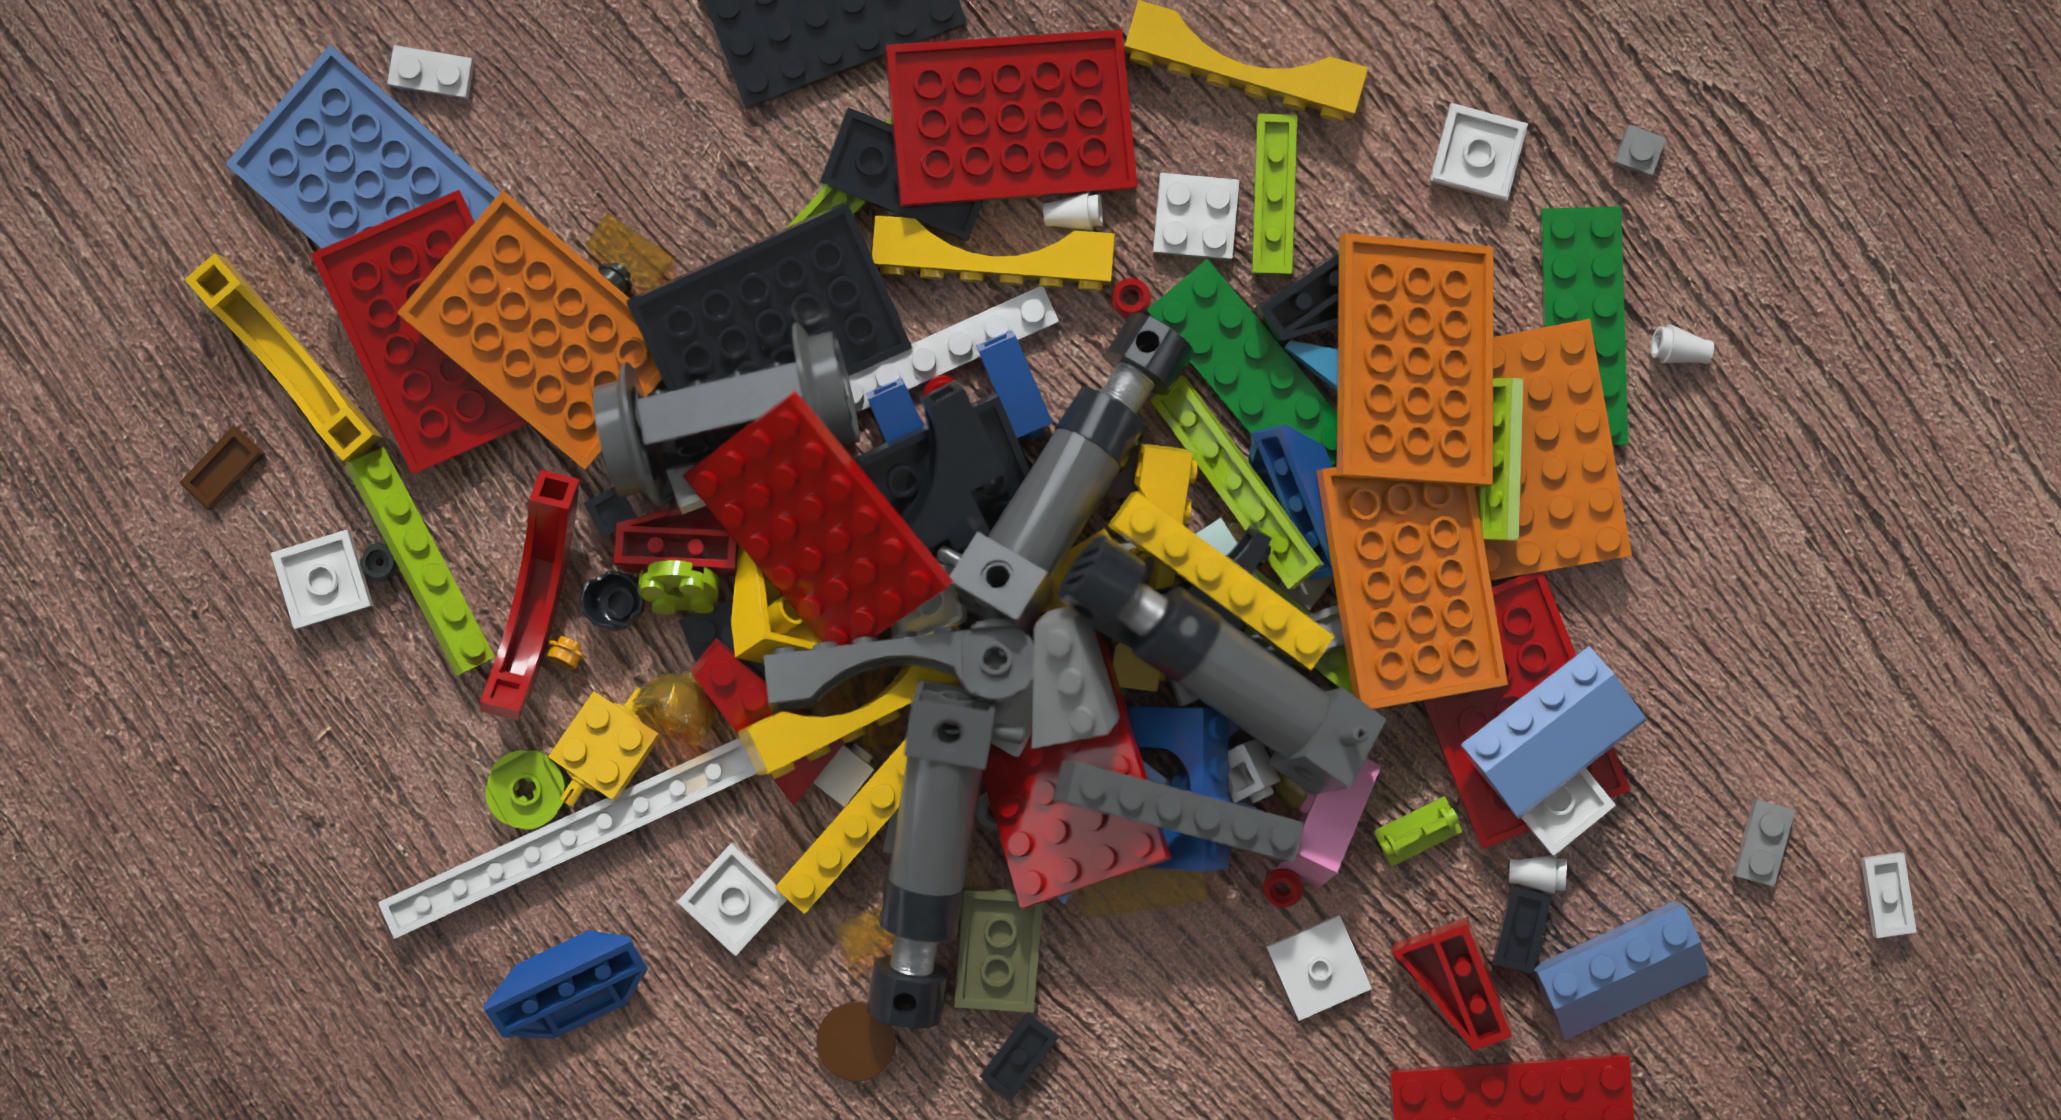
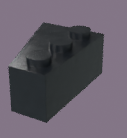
M1339 250L1254 307L1276 341H1283L1338 325Z

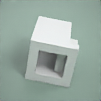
M1254 739L1228 751L1230 765L1228 791L1234 803L1249 797L1253 804L1274 794L1271 786L1281 780L1275 768L1268 764L1270 758L1262 742Z

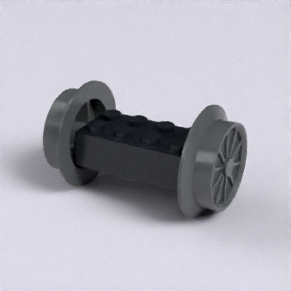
M798 322L793 323L792 333L797 364L796 362L791 364L788 362H776L767 366L765 370L752 373L738 371L729 374L726 379L714 382L706 380L690 383L687 388L675 391L656 390L649 393L647 397L644 395L632 365L629 362L622 363L618 381L595 386L593 390L594 414L600 445L610 478L619 496L625 497L645 492L656 506L662 505L664 502L663 472L695 465L794 390H796L841 446L860 442L859 425L851 385L835 332L830 331L809 336Z

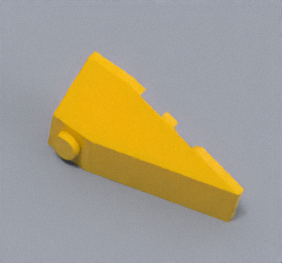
M738 544L731 617L735 658L764 664L763 656L772 655V651L778 648L794 647L796 651L813 650V645L822 642Z

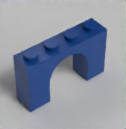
M1013 330L976 345L992 383L993 391L1001 399L1016 438L1023 436L1025 440H1028L1046 432L1045 426L1053 422ZM899 378L866 393L886 443L926 425L915 408L903 378Z
M1151 705L1127 707L1138 747L1164 748L1175 753L1187 769L1192 793L1229 802L1228 718L1214 708L1207 706ZM1163 829L1172 859L1146 867L1204 872L1229 869L1230 847Z

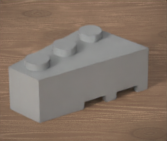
M1070 606L1048 611L1035 625L1032 748L1108 734L1120 718L1093 623Z

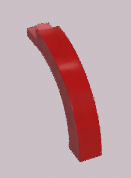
M540 469L529 498L527 530L516 590L504 635L480 700L481 712L519 721L527 697H531L547 648L564 582L577 510L578 478Z

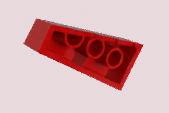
M717 638L691 668L694 678L736 732L773 714L780 713L771 712L766 677L745 660L735 658V652ZM807 709L782 711L799 716L815 717ZM841 738L828 744L830 752L811 761L805 755L793 761L794 770L773 779L793 806L844 745Z

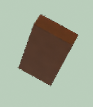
M233 425L179 483L207 510H212L262 458L265 452L238 426Z

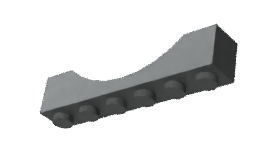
M950 626L935 629L933 631L934 634L918 636L916 632H902L895 634L891 640L877 641L876 637H862L855 639L852 645L837 646L835 642H822L813 645V650L796 651L794 647L775 649L772 651V655L763 656L771 712L812 708L826 693L845 680L863 672L887 666L912 665L935 669L957 677L954 667L955 648L960 638L962 639L969 630L958 631L957 627ZM991 651L990 658L983 659L985 665L991 666L992 670H1000V666L1007 663V658H1001L999 651Z
M1077 761L1062 762L1053 801L1156 826L1243 852L1286 862H1295L1304 822Z

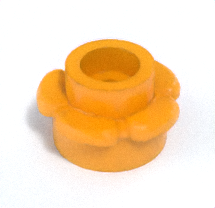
M560 636L558 642L554 640L548 642V645L551 647L546 657L562 667L575 670L579 661L585 659V655L580 652L582 645L570 638Z

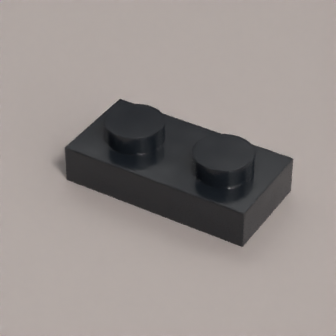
M1510 885L1492 958L1493 964L1533 974L1551 902V895Z
M1026 1012L979 1074V1077L1011 1101L1058 1040L1059 1034L1034 1015Z

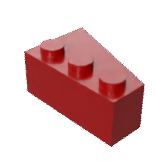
M707 505L682 514L680 508L669 511L663 510L617 523L614 564L619 571L641 572L643 570V572L647 573L648 566L654 562L679 560L693 563L692 570L704 574V567H706L717 576L735 577L739 543Z
M1468 916L1393 944L1391 952L1399 962L1403 963L1416 979L1419 986L1428 993L1441 1009V1012L1473 1050L1512 1037V1026Z

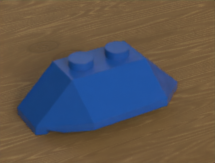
M1286 424L1253 432L1251 434L1252 445L1249 451L1248 462L1324 564L1308 578L1313 580L1332 577L1333 571L1316 474L1317 470L1333 468L1325 447Z
M588 930L516 964L484 1004V1011L502 1038H513L514 1036L556 1038L626 1005L636 990L641 977L646 974L648 967L631 937Z

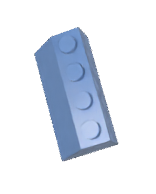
M1588 646L1467 739L1461 746L1471 764L1514 815L1520 819L1647 720L1615 674Z
M1672 901L1535 965L1533 975L1565 1041L1709 974L1698 934L1684 905L1676 901Z

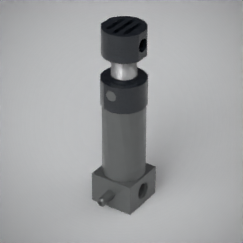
M1138 312L1130 314L1105 353L1106 360L1114 368V371L1104 384L1105 386H1103L1101 391L1089 387L1080 388L1057 424L1055 433L988 537L977 532L963 555L946 545L939 548L936 554L937 559L954 568L950 574V577L953 579L950 588L956 602L986 619L1008 620L1015 624L1018 629L1022 630L1026 636L1029 634L1054 594L1050 582L1051 578L1117 474L1122 472L1148 430L1145 422L1137 413L1150 392L1158 395H1168L1194 354L1193 348L1181 335L1148 315Z
M1104 534L1095 538L1085 547L1061 583L1058 597L1061 601L1098 627L1107 625L1114 618H1117V620L1123 622L1134 632H1137L1132 646L1135 656L1169 680L1177 682L1272 749L1274 754L1268 764L1312 795L1350 788L1387 719L1344 688L1324 692L1222 619L1218 612L1183 587H1175L1164 597L1160 596V594H1157V592H1154V590H1151V588L1141 582L1146 570L1145 563Z
M920 679L918 680L912 700L904 756H907L889 871L886 874L883 889V905L878 920L884 930L895 935L892 955L879 957L873 964L867 1001V1011L873 1018L888 1025L911 1029L930 1028L938 1025L942 1020L949 973L946 968L936 963L934 959L936 958L937 942H945L954 939L958 935L959 915L963 908L966 890L964 883L983 770L986 768L991 739L1022 744L1025 736V729L1022 727L994 723L997 702H986L977 697H972L966 693L962 686ZM946 722H953L957 724V726L949 725Z

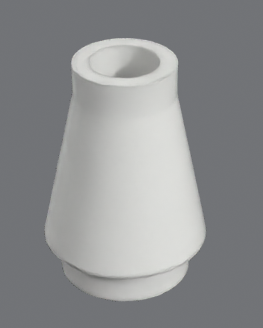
M1084 192L1055 202L1044 203L1043 206L1046 227L1058 226L1093 231V227L1102 226L1103 224L1102 202L1099 194L1091 195L1089 192Z
M1671 324L1666 327L1659 326L1655 330L1651 341V355L1654 358H1659L1661 363L1708 364L1714 352L1713 341L1700 338Z
M1557 854L1521 860L1510 859L1509 883L1520 884L1555 894V890L1566 891L1567 859L1557 858Z

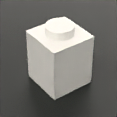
M856 742L852 747L845 743L813 783L845 807L876 767L870 763L874 756Z

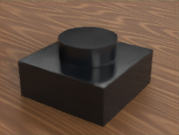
M615 487L584 503L603 538L616 533L617 523L638 517L628 497H620Z

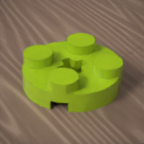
M679 560L658 561L648 566L647 573H644L643 570L640 572L638 593L644 600L652 603L651 609L657 614L671 615L675 613V610L710 613L714 610V603L718 599L720 581L718 576L706 567H704V574L693 571V563Z
M523 749L508 753L501 757L490 771L491 773L485 788L486 801L492 814L506 825L527 830L538 828L553 820L565 804L559 799L567 788L565 775L561 767L540 750ZM525 778L528 783L534 782L536 785V789L533 791L534 798L530 801L526 796L518 797L516 794V790L520 788L519 780Z

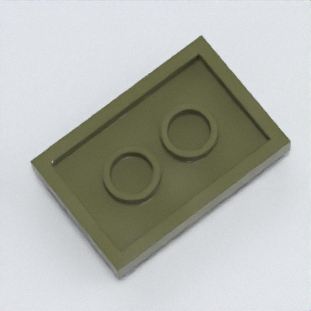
M965 887L960 918L954 1008L1034 1013L1043 903L1029 908H1020L1015 890Z

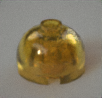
M683 671L681 675L675 673L659 674L643 687L632 705V709L640 708L637 716L653 729L672 739L675 733L685 735L687 738L684 743L700 746L704 742L711 729L715 715L713 701L694 678L693 674L688 671Z

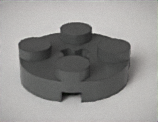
M987 619L977 622L970 627V630L964 634L962 639L960 638L956 645L954 653L956 676L966 693L972 697H977L986 702H1004L1013 699L1027 690L1034 676V644L1028 635L1026 636L1022 630L1018 629L1015 624L1008 620ZM991 651H999L1001 658H1007V663L1002 664L1000 670H992L991 666L985 665L983 659L990 658Z

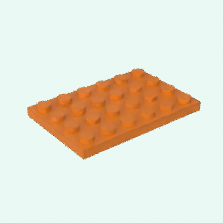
M503 190L397 312L401 318L583 470L602 451L594 414V387L618 381L621 365L625 362H629L634 368L645 397L662 380V376L626 303V300L630 298Z
M1351 233L1339 236L1337 477L1482 487L1493 485V247Z
M1590 319L1493 337V378L1523 379L1519 540L1484 539L1490 580L1632 556ZM1475 486L1479 509L1480 486Z
M1337 467L1317 470L1316 474L1353 695L1370 708L1376 709L1508 685L1475 486L1337 477Z

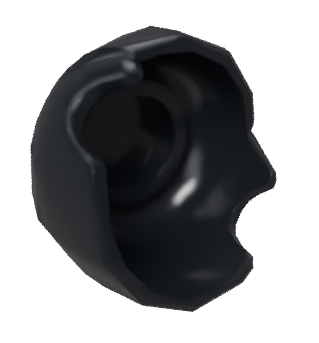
M607 571L595 579H589L585 583L580 596L582 613L594 626L605 631L614 632L625 630L635 624L641 618L646 603L644 598L638 593V583L630 575Z

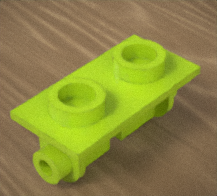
M1443 796L1373 832L1392 867L1461 833L1462 830L1458 824L1459 819L1454 809L1450 808L1446 797Z

